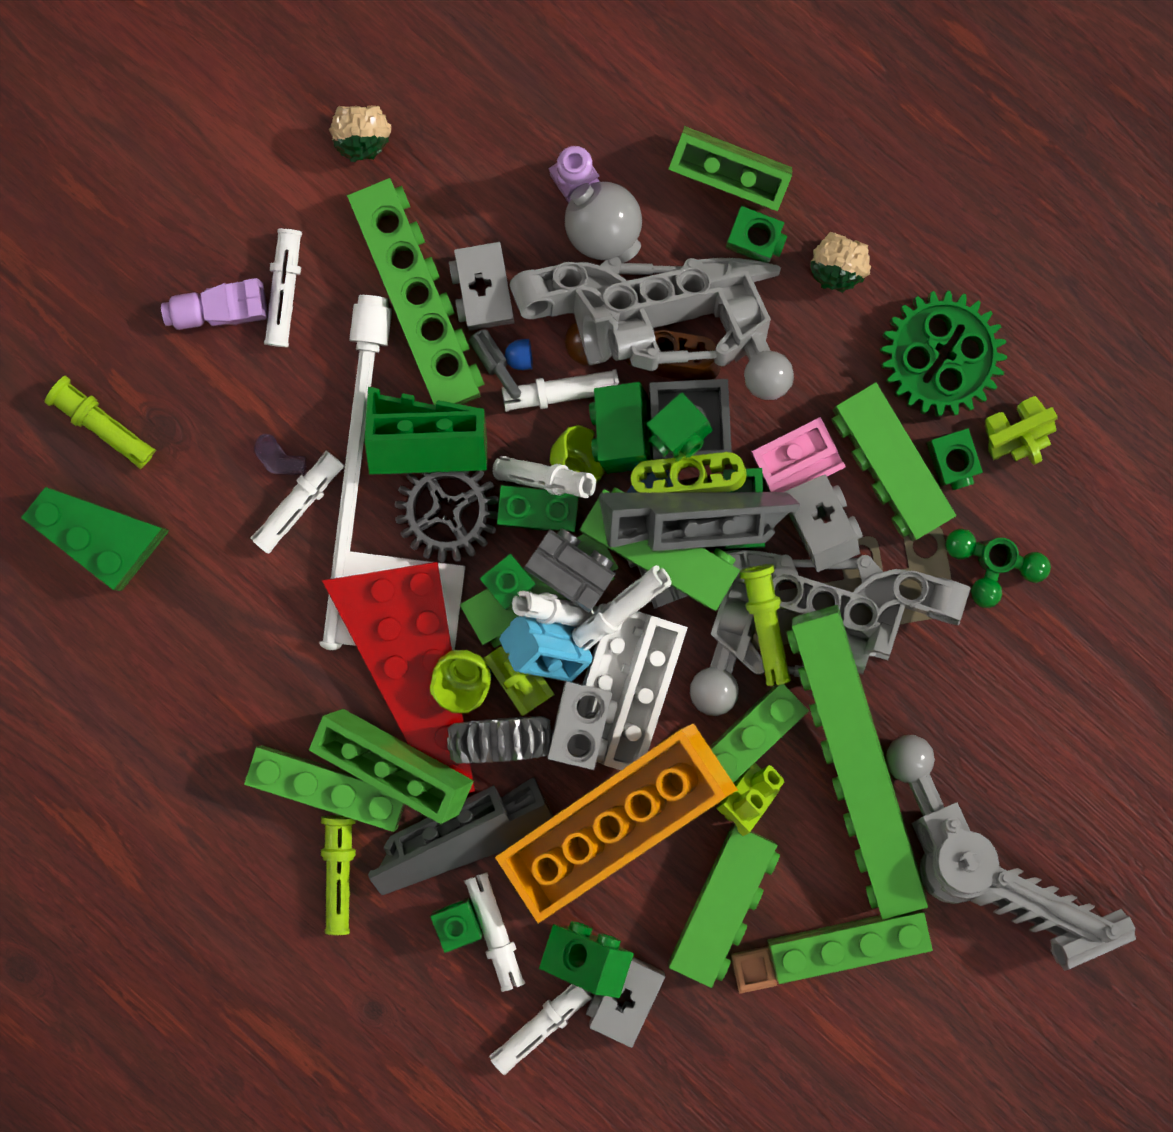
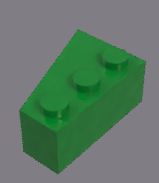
M368 387L365 448L369 475L487 470V434L484 409L437 400L435 405L416 402L414 395L403 393L401 398L380 395V389Z
M48 487L42 490L21 517L112 590L122 591L170 531Z

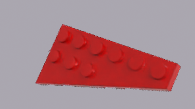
M438 562L322 580L408 745L473 780L471 764L452 761L450 759V750L447 747V738H449L448 728L454 723L464 722L462 713H452L440 707L430 692L434 667L441 657L452 650ZM474 783L469 792H475Z

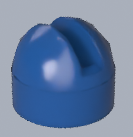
M529 338L515 340L506 348V362L513 369H533L532 349Z

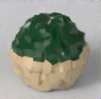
M338 106L329 131L333 137L334 147L341 156L349 158L351 162L363 159L374 160L376 155L381 153L382 148L389 142L391 124L387 122L386 115L382 114L380 106H367V108L360 106Z
M829 232L820 245H817V248L813 250L814 258L810 261V267L814 279L821 283V288L835 289L842 293L853 289L856 284L862 283L865 277L870 275L871 266L869 264L868 245L857 240L853 242L851 239L846 238V236Z

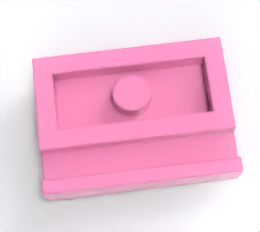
M821 417L751 452L757 467L762 468L763 479L771 492H785L824 474L829 476L846 467Z

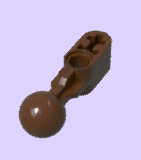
M575 321L568 328L565 336L567 353L578 364L584 366L598 365L588 364L577 322ZM667 330L654 332L659 350L716 351V345L707 337ZM625 359L628 365L632 366L630 359ZM698 359L682 363L659 364L658 368L653 370V372L661 377L685 381L714 380L719 375L721 366L717 365L714 359Z

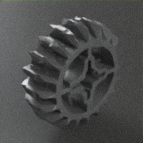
M469 471L422 473L424 476L420 480L412 473L407 475V479L414 484L412 490L405 486L399 487L398 491L408 496L407 502L395 501L396 508L406 509V515H399L395 520L398 524L409 523L410 527L404 529L400 534L403 538L410 537L413 534L416 535L417 538L410 545L413 550L418 549L422 543H425L427 545L423 552L425 558H430L435 548L439 550V562H445L448 550H452L454 561H460V548L465 547L466 552L473 556L476 553L470 543L476 540L483 547L487 545L488 542L480 536L482 530L491 534L495 533L496 528L486 524L487 518H498V512L488 511V505L498 503L499 499L497 496L485 497L484 493L490 491L494 486L491 481L479 486L478 482L484 475L483 471H476L472 477L468 475ZM444 478L457 479L468 484L472 489L457 496H449L444 493L437 480ZM425 487H428L433 498V506L424 517L417 520L416 503ZM438 492L442 499H448L449 504H451L452 500L459 503L453 510L454 520L458 525L457 528L451 520L447 521L445 516L442 520L439 517H435L442 509L441 501L437 496ZM478 499L479 516L475 526L467 534L461 521V514L470 503ZM440 523L446 524L451 528L457 540L452 542L436 541L429 538L423 530Z
M541 716L454 723L448 728L449 738H447V747L450 750V759L456 763H489L545 757L549 753L553 730L550 728V720Z

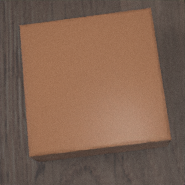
M769 946L731 954L739 994L777 986Z

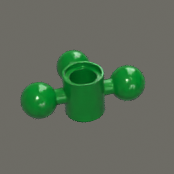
M956 529L946 538L945 546L950 556L963 560L975 555L978 557L980 566L986 571L985 576L978 579L971 588V597L974 603L982 608H991L1000 602L1002 588L997 582L1000 573L1016 568L1020 570L1025 580L1032 583L1041 582L1050 574L1051 564L1044 554L1031 552L1024 557L1020 556L1017 546L1007 538H995L982 544L976 542L975 536L966 529ZM994 545L1002 546L1007 553L1006 562L1001 567L995 566L989 558V552Z

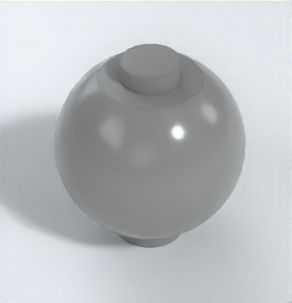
M612 182L584 183L572 192L564 219L565 230L572 245L580 253L597 260H609L618 257L621 263H625L632 259L641 248V243L637 238L642 228V214L635 197L624 187Z

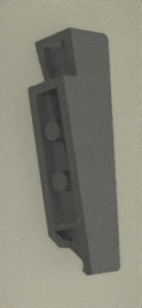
M787 492L600 493L599 496L608 546L610 548L648 540V546L653 551L766 543L775 534L773 528L789 512L796 514L800 510V504Z
M535 777L527 780L503 797L500 796L493 785L467 798L460 814L442 824L428 817L391 835L383 847L386 856L379 868L370 870L368 874L369 879L381 895L394 892L502 852L553 818L554 815Z

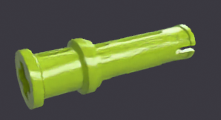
M63 376L47 394L44 403L48 406L55 405L71 418L73 425L85 426L100 439L128 458L139 469H142L150 461L156 451L153 447L143 442L134 433L99 408V403L92 395L87 397L71 385L70 378Z
M773 564L756 565L739 571L740 578L745 581L748 602L745 604L746 610L754 616L767 686H773L775 681L777 685L791 681L777 616V609L780 608L781 600L780 597L775 595L771 575L775 571Z
M326 815L321 817V823L325 825V848L321 849V856L326 861L325 934L347 935L350 933V861L354 860L356 856V850L352 848V825L356 823V820L341 815ZM337 880H339L338 911H337Z

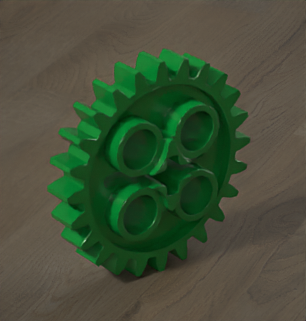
M947 290L944 293L942 301H939L935 292L932 291L928 294V304H925L917 296L913 299L914 311L906 305L900 308L904 320L892 317L889 321L896 331H885L883 333V337L890 341L891 345L880 348V353L889 355L890 360H887L880 366L882 369H892L893 374L887 378L886 384L898 382L900 386L894 394L895 397L906 392L909 395L906 406L910 407L916 401L921 402V414H925L930 406H934L936 417L943 415L945 407H948L952 416H956L959 413V404H962L969 412L974 409L972 397L981 403L985 402L987 398L982 389L996 390L997 385L990 378L1004 375V371L998 368L996 363L1005 361L1007 355L998 353L997 348L1007 342L1005 339H995L994 333L1001 328V325L989 326L987 321L991 318L992 311L980 315L977 312L981 302L978 300L970 307L966 306L967 297L964 293L956 302H953L951 291ZM940 318L946 323L947 333L945 336L937 337L930 332V319ZM962 325L964 328L962 334L947 354L951 360L946 359L937 367L931 380L928 383H924V375L939 356V352L935 348L941 349L946 345L957 326ZM970 339L976 342L979 347L977 358L970 359L962 353L961 344L963 340ZM910 350H919L924 354L926 358L924 368L915 369L909 365L907 354ZM950 371L956 376L958 385L954 391H948L941 386L939 382L941 372Z

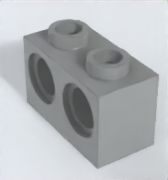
M565 680L553 729L552 742H550V750L547 754L548 759L594 770L596 761L603 763L608 740L603 739L602 735L605 723L613 724L618 701L611 700L613 694L611 691ZM587 695L594 696L599 702L598 712L589 718L583 717L577 712L578 701ZM576 734H583L590 741L589 750L580 756L571 754L567 748L569 739Z

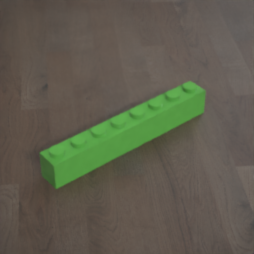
M838 604L792 617L793 629L787 631L789 644L793 654L800 652L804 667L798 668L804 691L811 689L815 699V704L809 705L815 727L823 726L827 740L821 741L823 754L827 764H835L838 776L832 778L838 801L845 799L849 813L843 814L849 837L856 835L860 845V849L854 850L861 873L868 871L872 884L865 886L871 908L879 907L882 920L928 908L925 889Z

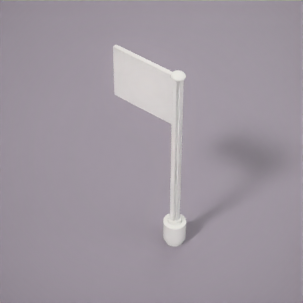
M359 295L358 304L353 306L349 341L357 343L356 350H359V359L331 579L431 563L430 561L350 552L365 438L368 387H371L375 353H379L380 346H388L392 309L389 308L390 299L385 297ZM438 563L452 650H455L465 566ZM329 595L323 641H319L320 646L326 650H337L342 644L356 646Z

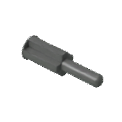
M480 330L469 339V344L490 375H497L512 399L519 398L521 391L505 368L507 366L506 358L489 334V331Z

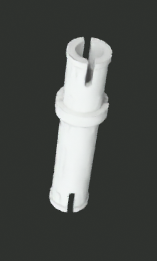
M280 228L277 231L278 239L275 262L270 263V271L273 272L264 344L288 347L296 275L301 273V267L298 266L302 232ZM288 252L285 283L283 284L286 253ZM284 292L280 324L278 325L281 293Z
M613 369L612 371L550 381L538 378L535 379L536 383L518 385L521 396L517 399H512L506 389L502 387L505 412L534 406L546 409L548 404L594 397V388L618 385L617 370Z
M326 450L305 476H299L296 480L298 484L250 539L262 550L270 554L272 549L298 521L306 509L316 499L320 500L324 496L323 490L345 466Z
M500 456V459L497 458L493 464V475L497 480L543 488L553 495L561 496L567 493L581 498H589L588 495L592 496L596 488L594 475L586 472L572 471L566 465L554 464L546 466L506 456Z
M654 565L645 575L632 583L611 602L600 604L595 608L594 614L587 621L572 631V638L579 648L583 647V650L586 651L607 634L616 633L621 628V623L628 617L636 613L656 595L670 587L671 579L668 573L663 568L660 569L658 565Z
M524 590L519 591L518 595L520 597L514 596L512 601V609L516 615L536 618L537 622L546 625L556 622L578 627L594 614L595 608H597V606H594L591 612L588 613L572 601L557 599L558 597L555 594L545 592L538 595Z
M487 872L477 875L476 878L466 879L464 883L467 886L488 950L485 951L487 959H492L501 985V991L504 992L513 989V986L519 987L524 985L525 981L522 978L513 952L516 950L515 943L509 940Z
M571 984L553 1001L547 1000L542 1005L543 1009L531 1021L527 1022L507 1042L489 1055L491 1062L503 1075H506L559 1027L563 1029L569 1023L568 1019L593 999L590 992Z

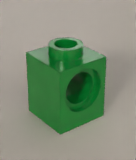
M741 206L725 248L752 259L769 263L772 255L780 257L788 235L781 233L785 222ZM753 228H761L767 232L769 241L762 246L754 245L748 238V232Z
M969 428L930 440L926 443L940 487L951 484L952 491L975 484L973 476L983 473ZM950 451H957L964 458L965 464L960 472L952 471L947 466L946 457Z
M511 554L480 578L505 610L512 606L514 596L520 597L518 595L519 591L529 592L536 586L535 582Z
M469 897L434 910L430 916L444 953L482 938L483 932Z

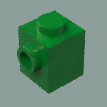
M682 392L647 423L653 435L648 439L652 446L663 457L670 453L677 462L684 456L689 458L698 452L704 444L703 439L713 431L708 419Z

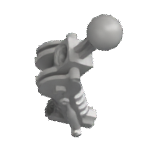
M916 735L899 736L891 742L885 757L888 771L895 779L909 784L923 817L914 821L912 825L925 852L920 862L919 872L922 884L929 894L940 901L952 904L971 901L979 906H984L992 903L999 907L993 911L994 913L1001 915L1010 912L1017 917L1011 920L1016 924L1025 921L1035 924L1029 929L1034 933L1047 930L1057 935V937L1050 940L1051 952L1056 963L1064 971L1136 940L1133 922L1130 916L1126 915L1122 909L1100 917L1090 912L1095 907L1094 905L1089 903L1078 906L1072 903V901L1077 899L1074 895L1059 897L1053 894L1059 888L1055 886L1041 888L1035 885L1041 879L1033 877L1025 880L1018 876L1024 872L1023 870L1016 868L1007 871L999 867L996 849L987 838L979 833L970 831L958 802L944 807L930 776L935 758L933 748L929 743Z

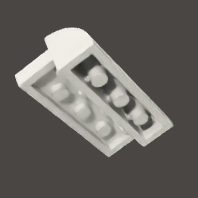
M637 611L621 623V628L616 633L607 634L595 644L592 653V663L588 666L583 685L611 691L613 693L611 700L618 701L613 724L605 723L602 738L608 740V746L604 761L601 764L623 770L648 752L688 627ZM584 696L577 703V712L586 718L594 716L599 710V702L594 696ZM583 734L572 736L567 744L568 751L576 756L585 754L590 747L589 738Z

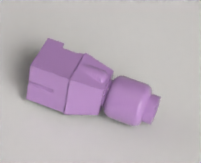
M579 146L565 148L560 153L557 163L548 168L551 178L568 203L571 200L572 192L578 186L584 183L600 182L598 180L599 174L592 165L590 154Z
M257 278L236 283H223L216 287L207 288L204 292L200 293L201 296L196 292L175 295L169 299V302L161 304L165 326L173 325L178 330L199 327L205 321L209 322L211 326H218L224 324L237 325L268 319L264 285Z

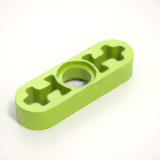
M731 452L694 455L689 458L683 457L678 462L674 458L643 461L633 469L631 483L637 493L732 492L744 484L747 472L742 459L738 455ZM726 464H731L734 470H738V472L731 474L730 480H724L722 474H710L712 482L707 483L708 475L704 466L709 465L712 473L724 471ZM686 467L697 468L700 473L697 482L689 486L679 483L678 475L682 469ZM670 469V479L673 487H668V483L664 479L654 481L653 488L647 489L641 481L646 480L647 473L653 472L658 479L668 478L666 470Z

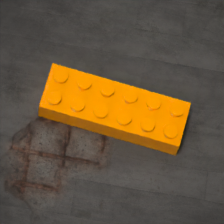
M693 723L673 734L495 858L537 923H540L738 789Z

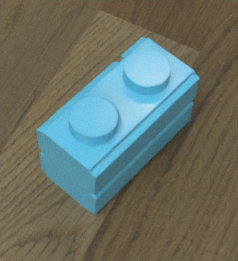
M518 616L512 620L510 626L501 634L499 639L505 653L510 654L508 659L514 671L572 682L592 663L593 659L589 650L585 651L583 647L579 648L572 638V631L576 627L556 622L546 625L537 622L536 618Z

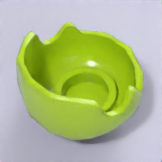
M580 425L567 428L550 449L551 466L561 464L566 465L572 471L591 473L594 475L596 483H598L605 470L599 462H595L593 459L591 441L595 435L594 431Z
M451 650L441 657L433 669L430 692L438 705L452 713H469L478 708L485 700L490 689L491 674L490 669L487 667V662L481 656L468 650Z

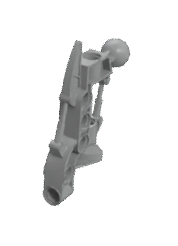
M615 257L605 260L600 266L588 262H564L537 270H526L515 275L509 284L519 312L526 319L574 313L589 365L605 362L612 356L615 361L629 358L632 366L653 371L658 368L659 364L682 363L698 359H714L717 365L726 366L733 360L737 362L747 355L749 362L744 371L745 383L754 396L763 400H776L784 396L793 384L792 364L786 356L771 351L766 342L771 319L754 284L756 281L779 276L781 267L778 265L740 258L699 260L690 258L685 261L683 266H653L650 263H621V260ZM620 274L652 276L626 281ZM714 313L715 317H720L726 335L717 344L716 351L688 352L685 350L660 352L653 328L694 319Z
M724 551L736 559L733 566L740 570L756 565L773 564L775 571L771 575L775 591L777 586L784 582H790L797 587L798 593L795 599L790 602L781 601L779 609L798 616L816 611L813 608L812 602L817 595L823 593L832 596L835 605L838 604L858 673L862 675L869 656H875L884 660L889 659L905 608L945 623L959 625L971 589L962 583L940 577L936 578L917 571L892 569L883 572L870 556L862 555L859 558H850L826 568L858 569L862 584L854 592H850L799 576L796 567H814L811 560L792 559L789 555H778L760 551ZM739 573L719 606L712 628L711 636L718 642L710 667L702 669L697 673L690 684L689 694L693 705L698 711L710 716L726 714L734 707L738 700L739 687L732 675L736 659L756 675L765 673L762 657L751 643L756 626L753 614H749V611L746 610L745 604L748 602L745 581L740 578ZM903 581H916L921 587V595L914 600L905 599L899 591V586ZM858 605L868 607L873 615L872 620L863 626L853 623L850 618L851 610ZM788 666L789 674L794 675V677H800L798 668L804 666Z

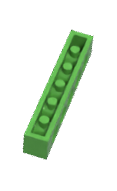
M388 178L347 195L433 404L435 405L437 400L462 405L481 397L478 387L485 384L476 363L468 366L463 352L470 348L462 329L453 330L448 316L455 314L447 293L438 294L433 281L439 279L440 276L432 257L423 258L418 245L425 243L417 221L410 224L404 210L411 206L402 185L394 188L391 179ZM388 215L397 217L399 225L395 231L383 233L378 229L379 222L383 217ZM400 251H409L414 255L413 263L406 269H399L393 265V259ZM416 286H423L429 291L428 299L420 305H414L408 301L409 291ZM432 321L439 322L444 327L442 336L434 341L425 339L422 333L424 326ZM445 357L455 358L459 363L457 372L452 376L440 375L437 371V366L441 359Z

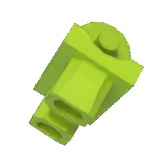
M1033 396L1022 401L1017 406V412L1022 421L1012 426L1004 412H998L985 419V429L989 438L988 451L993 460L1011 453L1015 461L1027 456L1033 465L1042 462L1040 450L1051 445L1047 435L1056 432L1055 420H1057L1058 416L1053 407L1046 409L1038 398Z
M500 646L483 659L487 662V665L520 714L524 716L555 694L544 677L515 672L508 659L510 654H506L503 647Z
M754 763L735 782L734 785L738 790L723 799L716 809L728 821H733L737 826L738 832L745 836L751 832L774 800L784 783V779L772 766L768 765L761 769Z

